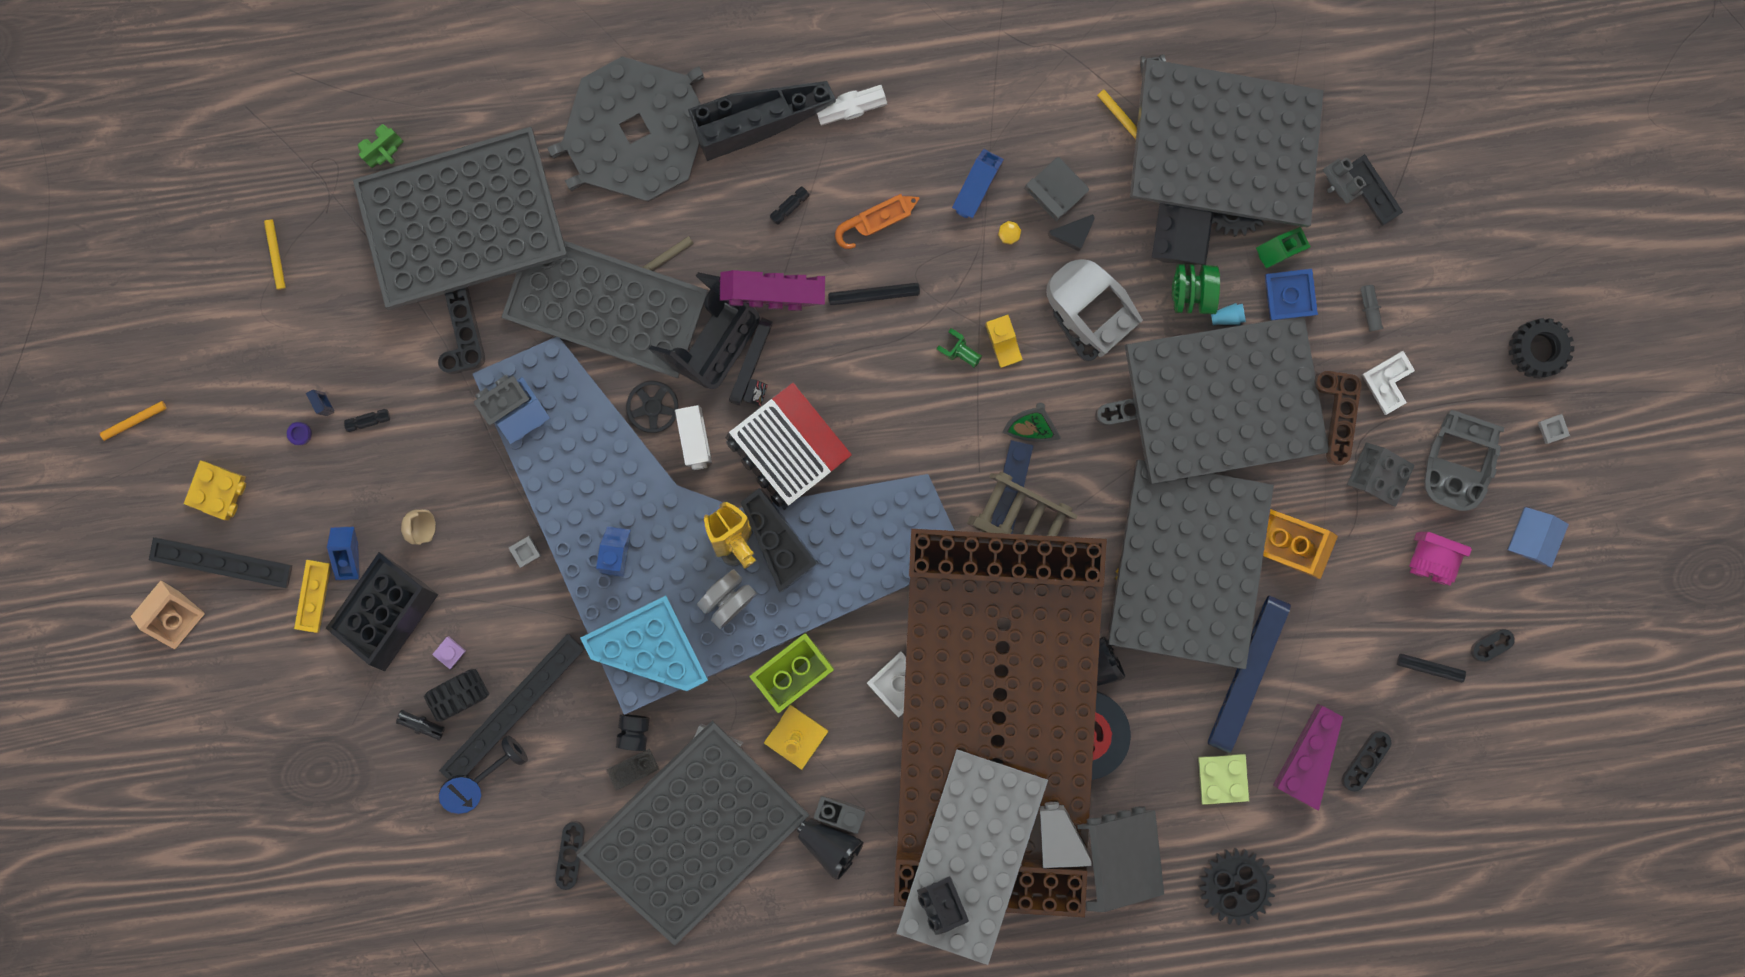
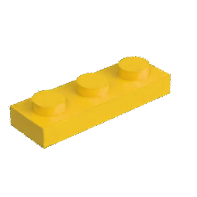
M306 560L294 629L315 633L320 632L331 563Z

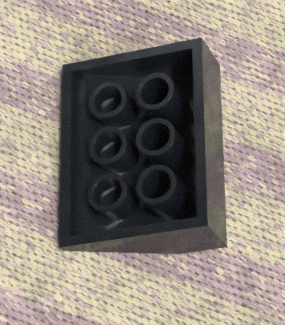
M378 552L326 629L368 665L386 671L438 594L424 582L384 554Z

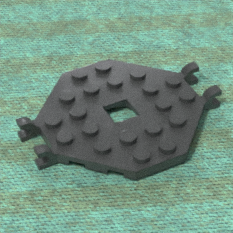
M620 57L581 78L563 141L547 148L553 159L567 151L580 174L565 180L571 192L584 184H589L649 202L688 181L700 145L688 109L701 105L691 87V84L705 78L700 67L698 66L688 74L683 75L633 59ZM639 114L643 118L650 134L630 144L620 125Z

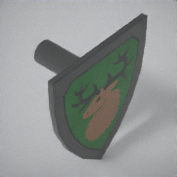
M1037 403L1036 408L1022 411L1013 416L1003 430L1004 434L1026 441L1044 442L1061 439L1045 411V404Z

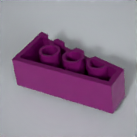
M724 271L720 272V300L729 301L731 306H743V303H749V307L762 308L763 304L769 305V309H783V306H788V311H802V307L825 304V276L806 278V275H784V273H764L763 276V272Z
M1320 704L1316 705L1273 784L1276 788L1318 811L1343 720L1341 715Z

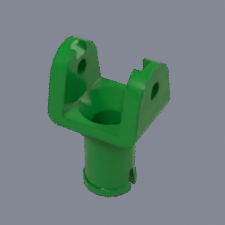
M950 328L949 334L959 341L951 352L941 346H938L936 350L950 360L959 357L975 368L982 359V355L966 346V340L963 335Z

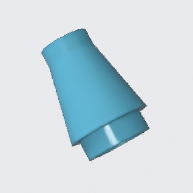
M1237 303L1217 310L1216 314H1211L1213 326L1240 325V323L1246 322L1243 304L1237 305Z

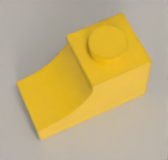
M1009 315L986 322L985 326L1000 368L1022 361L1023 359Z

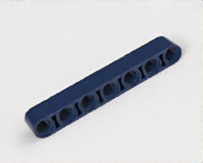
M1270 595L1267 596L1251 633L1246 669L1237 668L1210 733L1208 745L1231 753L1289 614L1291 604Z

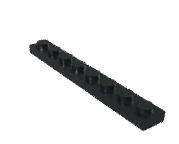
M569 633L566 634L439 771L448 780L452 777L467 776L579 657L585 648Z

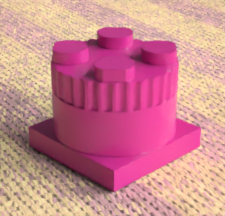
M1417 532L1414 540L1418 541L1409 565L1411 568L1410 573L1420 577H1429L1430 575L1433 576L1431 581L1451 586V583L1455 582L1463 557L1470 556L1471 547L1431 532Z

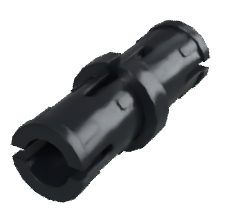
M404 710L400 711L399 719L397 718L396 724L415 730L414 733L416 734L422 733L438 741L443 736L442 732L445 731L444 726L426 720L427 718L424 716L418 717Z

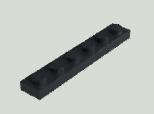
M153 537L148 559L150 561L282 588H288L293 566Z

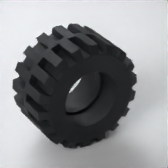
M1540 318L1518 327L1519 330L1513 333L1512 337L1514 339L1509 341V346H1512V350L1508 351L1509 356L1513 355L1514 358L1511 360L1512 364H1517L1518 367L1516 369L1519 372H1525L1524 375L1527 377L1545 378L1560 373L1561 370L1566 369L1568 366L1567 362L1572 360L1573 356L1570 353L1575 348V346L1570 345V342L1574 340L1572 336L1568 337L1567 333L1570 332L1568 328L1563 329L1561 322H1554V319ZM1536 335L1544 336L1551 344L1552 353L1546 362L1537 360L1531 352V342Z
M470 669L427 691L423 697L436 722H442L486 699L489 692L477 669Z

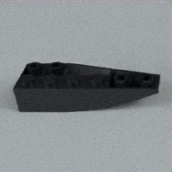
M828 81L733 93L688 109L700 147L706 160L709 161L785 131L836 102V98Z

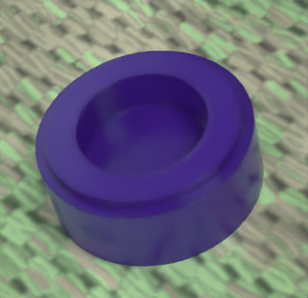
M295 422L287 429V438L294 445H305L311 439L312 431L305 423Z

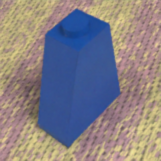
M985 149L981 151L952 207L956 210L957 214L965 218H973L1004 160L1003 158Z
M607 526L600 543L596 569L601 574L624 577L631 530Z

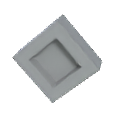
M1562 414L1538 422L1545 444L1570 436Z
M530 536L509 547L520 568L541 557Z

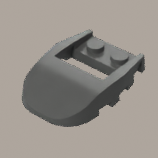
M1449 410L1432 441L1424 476V487L1428 496L1437 504L1454 510L1467 511L1477 507L1483 501L1488 491L1487 488L1492 478L1495 477L1497 459L1500 456L1501 446L1498 445L1500 432H1504L1505 427ZM1445 434L1488 448L1480 472L1437 458Z

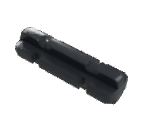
M802 186L798 188L794 196L791 195L779 206L778 210L770 214L771 220L777 225L780 224L785 216L788 217L801 205V201L804 202L809 197V192Z
M387 409L378 410L377 413L371 412L357 416L356 419H347L344 421V426L347 432L356 431L357 428L363 429L377 425L378 422L390 421V414Z

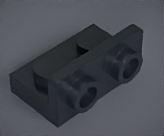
M950 876L917 890L918 901L921 907L925 909L928 916V925L935 935L946 933L969 922Z

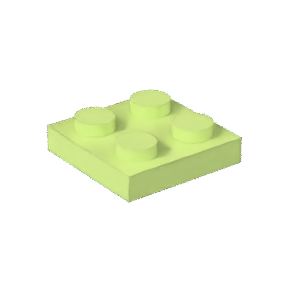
M1246 754L1198 757L1202 805L1249 801Z

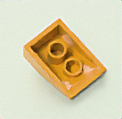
M1270 509L1263 557L1321 579L1338 536L1329 530Z

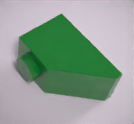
M1298 227L1256 247L1265 268H1269L1311 246L1302 228Z

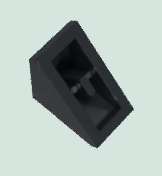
M1092 214L1050 230L1048 236L1050 239L1080 251L1094 222V215Z

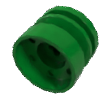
M1178 264L1172 280V300L1175 313H1182L1185 303L1186 313L1190 314L1192 313L1194 303H1197L1199 314H1216L1220 295L1219 267L1202 265L1199 275H1196L1194 265H1189L1186 275L1184 264Z

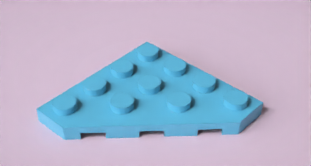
M667 596L649 603L580 638L591 660L684 691H689L708 681Z

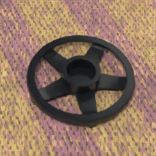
M646 381L637 385L629 394L626 403V411L631 423L639 430L647 433H658L669 428L676 419L675 410L679 409L678 400L673 390L666 384L658 381ZM647 385L661 386L654 397H650L642 389V387ZM667 391L673 398L674 409L661 403ZM637 393L643 402V406L631 411V400L633 395ZM659 414L672 416L667 424L657 428ZM648 415L650 429L640 426L634 418Z

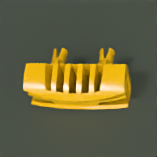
M723 502L720 504V508L713 514H706L704 516L706 532L717 557L728 556L733 552L744 569L756 561L752 556L754 552L747 545L752 534L749 520L739 508L728 502Z

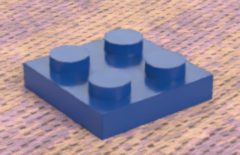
M1312 269L1264 275L1270 321L1318 315Z

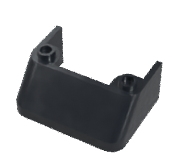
M698 272L696 277L710 289L704 301L706 310L712 315L689 352L679 347L668 350L652 345L649 347V350L672 370L705 388L716 389L721 385L758 327L760 316L756 309L749 307V303H743V306H731L729 301H721L720 277Z

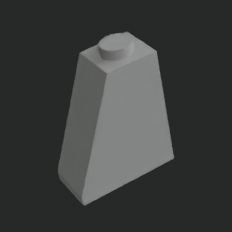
M1047 802L1045 806H1040L1043 868L1092 866L1091 856L1065 806L1059 805L1058 802Z

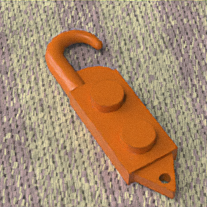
M899 194L842 222L835 231L836 242L844 249L855 248V243L848 244L844 242L842 236L845 231L855 227L861 235L870 236L911 216V211L920 198Z

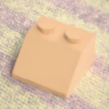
M160 581L131 615V618L139 630L176 649L205 613L181 592Z

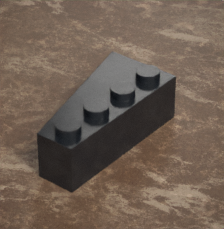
M758 488L741 502L779 592H783L819 564L763 489Z

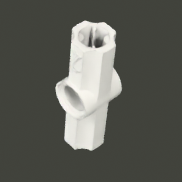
M882 85L859 92L850 91L838 96L835 103L817 113L820 125L823 126L841 119L850 120L857 118L866 111L887 105Z

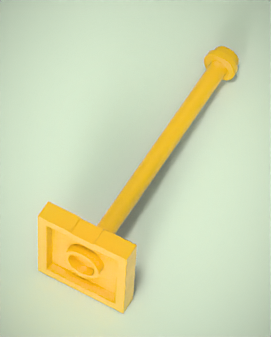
M790 704L764 744L802 770L829 730Z

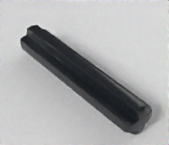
M1399 654L1397 659L1398 666L1463 683L1466 677V671L1409 655Z

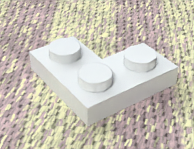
M1404 351L1399 352L1361 375L1384 415L1407 403L1395 383L1415 371Z

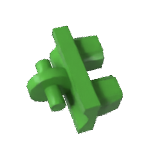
M382 124L375 131L378 139L373 143L368 139H364L358 144L361 152L358 155L371 168L378 163L381 165L386 160L393 164L395 160L392 155L398 151L397 147L404 142L392 128L389 129Z

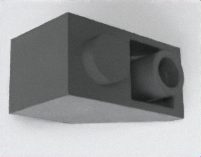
M821 796L813 819L858 834L866 809L842 800Z

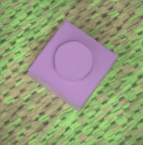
M448 636L432 655L446 667L452 669L465 654L466 650Z

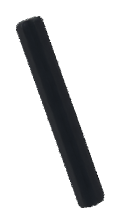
M919 283L830 292L828 300L830 305L918 296L920 295Z

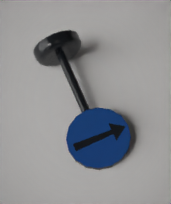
M508 735L501 742L506 754L474 780L466 776H457L445 781L439 791V801L443 808L456 814L467 813L474 809L481 798V790L478 785L480 781L509 758L517 765H523L528 761V757L520 744Z

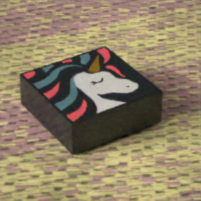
M750 378L743 401L761 407L768 385Z

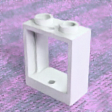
M697 405L676 409L675 413L685 465L692 467V470L707 468V463H712L702 408Z

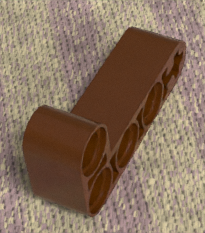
M1324 371L1315 376V386L1320 393L1334 395L1327 442L1329 449L1328 453H1326V458L1332 465H1343L1350 460L1352 454L1361 381L1353 374ZM1322 376H1327L1330 379L1331 384L1329 388H1324L1321 385L1320 380ZM1346 379L1353 382L1354 387L1351 392L1344 389L1343 384ZM1343 402L1350 406L1348 415L1343 414L1340 410ZM1340 425L1344 426L1347 430L1344 438L1339 437L1337 434V428ZM1335 442H1345V445H1335ZM1339 451V453L1343 454V458L1338 459L1337 456H1334V452Z

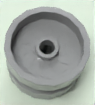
M734 569L713 584L697 603V606L705 614L719 607L711 619L719 629L729 623L757 595L750 585H744L735 592V589L742 582V577Z

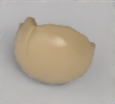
M412 510L403 517L401 523V532L404 539L410 544L416 545L430 542L435 533L436 523L434 515L429 510Z

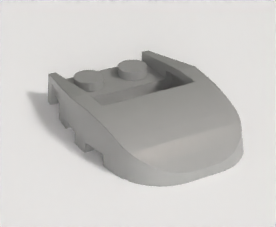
M1079 259L1067 263L1050 278L1047 284L1046 293L1049 303L1055 312L1058 311L1064 320L1063 324L1068 330L1074 331L1085 345L1090 343L1099 351L1097 355L1100 358L1143 321L1126 290L1104 269L1092 261ZM1109 286L1120 298L1123 307L1093 333L1077 314Z

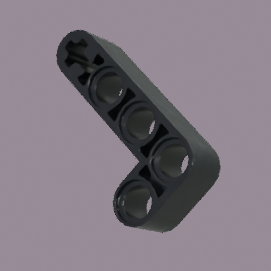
M468 287L458 290L459 298L464 301H458L457 295L453 292L445 293L458 349L441 354L438 359V365L442 371L449 374L476 369L485 362V353ZM465 306L467 309L466 316L458 318L457 309ZM471 329L473 332L472 338L464 341L462 338L463 331ZM472 351L478 353V360L475 363L468 361V355ZM449 357H454L456 360V364L452 369H447L445 366V362Z

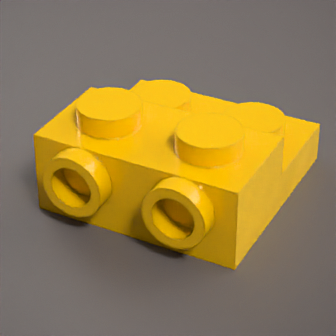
M200 460L184 504L222 520H230L236 514L238 504H236L237 499L246 488V483L244 482L246 477Z

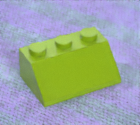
M804 633L750 675V678L777 713H780L835 668L809 636Z

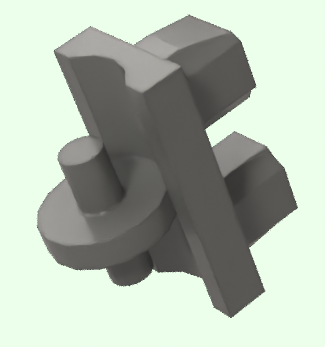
M1339 158L1322 170L1331 184L1327 192L1330 194L1336 191L1338 196L1342 197L1347 204L1363 193L1362 189L1366 186V183L1362 177L1357 176L1353 178L1349 173L1353 168L1349 158L1342 160Z

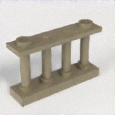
M1000 472L999 474L991 473L989 478L997 481V484L983 513L979 514L978 517L970 516L967 524L986 533L1011 534V527L1026 497L1036 501L1037 505L1023 532L1024 535H1033L1046 507L1057 512L1047 536H1057L1065 518L1076 520L1078 515L1071 512L1073 508L1063 503L1057 505L1012 482L1013 477ZM1005 487H1008L1018 493L1003 524L997 527L991 524L992 519L990 518Z

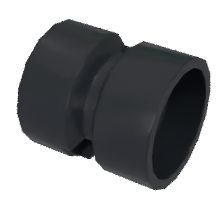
M620 714L618 728L621 729V733L617 734L616 748L646 751L647 737L644 733L649 729L650 718L639 715Z

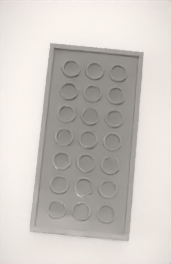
M956 750L896 934L986 965L989 964L1048 782L1047 779ZM950 876L969 922L946 933L935 935L928 925L926 911L918 901L917 890Z

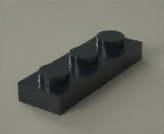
M1364 154L1353 161V168L1349 173L1353 178L1360 176L1365 181L1366 186L1362 189L1363 193L1361 195L1380 224L1383 226L1402 214V209L1367 156Z

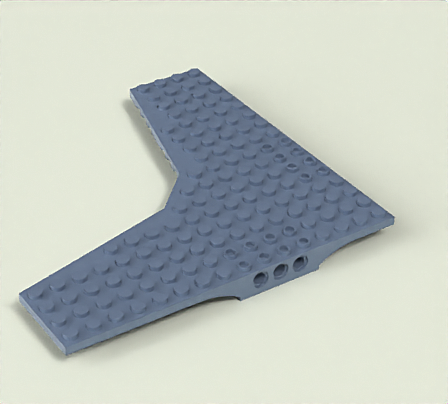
M554 337L472 373L480 391L485 388L489 391L497 386L495 382L506 374L509 378L514 376L516 380L523 377L550 417L543 425L528 432L523 438L516 440L512 444L509 443L496 422L494 424L587 633L589 634L649 603L667 596L707 678L909 586L911 529L954 531L928 474L799 497L785 510L778 506L776 508L819 564L783 592H779L753 530L747 542L751 551L754 552L752 556L756 559L752 565L745 569L742 564L732 567L725 564L722 557H717L706 532L704 516L706 514H713L720 508V504L723 502L676 485L559 337ZM607 526L631 530L624 577L601 574L596 569L600 543ZM734 569L742 577V582L735 589V592L744 585H750L757 595L729 623L719 629L711 621L713 614L719 607L705 614L697 606V603L713 584ZM601 663L624 715L681 690Z

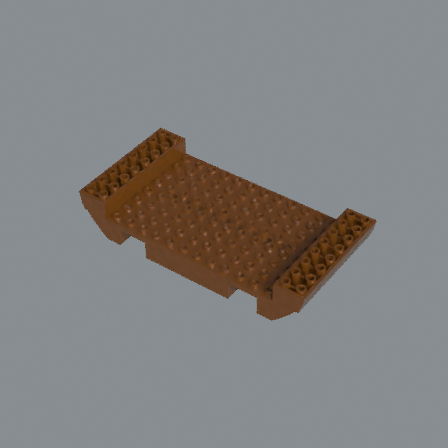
M911 529L910 586L894 906L905 907L956 750L990 761L994 758H1000L1005 766L1047 779L1048 782L1040 806H1045L1047 802H1058L1059 805H1064L1086 848H1088L1089 829H1078L1077 825L1087 823L1090 814L1102 589L1105 579L1107 539ZM1005 617L1010 620L1011 625L1008 629L1003 630L997 626V621ZM1000 641H1006L1010 648L1007 652L1000 653L996 650V644ZM1000 664L1007 666L1008 673L1005 676H998L994 671L996 666ZM995 689H1005L1007 696L1002 700L996 699L993 695ZM995 712H1003L1006 716L1005 721L996 723L992 719V715ZM994 735H1001L1005 742L1001 746H995L991 743V738ZM1040 807L1005 913L1085 917L1087 866L1043 868Z

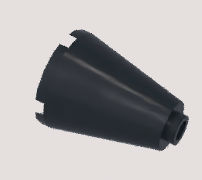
M1106 637L1101 638L1099 641L1097 686L1121 681L1126 677L1118 657L1113 653V647L1107 645Z
M810 819L808 822L804 820L797 829L799 833L798 839L831 877L839 880L853 864L851 861L855 855L858 856L864 844L859 838L813 819Z

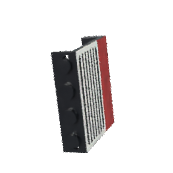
M794 383L790 384L732 429L725 437L728 447L733 452H737L742 458L741 462L744 467L749 471H753L757 476L756 481L763 489L766 488L771 493V499L774 504L782 507L784 510L852 456Z

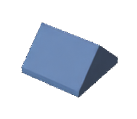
M1524 507L1507 550L1552 568L1569 524L1554 515Z

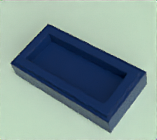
M313 389L306 393L316 414L329 416L334 413V409L325 392Z

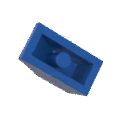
M354 527L330 528L327 550L335 580L359 579L358 540Z

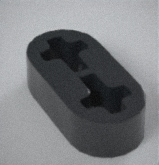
M1506 629L1495 630L1476 641L1471 647V654L1478 661H1489L1509 650L1514 645V635ZM1500 634L1508 636V638L1505 640L1506 645L1502 643H1499L1497 645L1494 644L1496 641L1500 640ZM1480 645L1482 647L1491 646L1490 649L1485 651V657L1477 653L1480 651Z

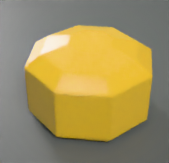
M1007 221L1000 226L998 236L1002 243L1012 245L1019 240L1021 229L1017 223Z

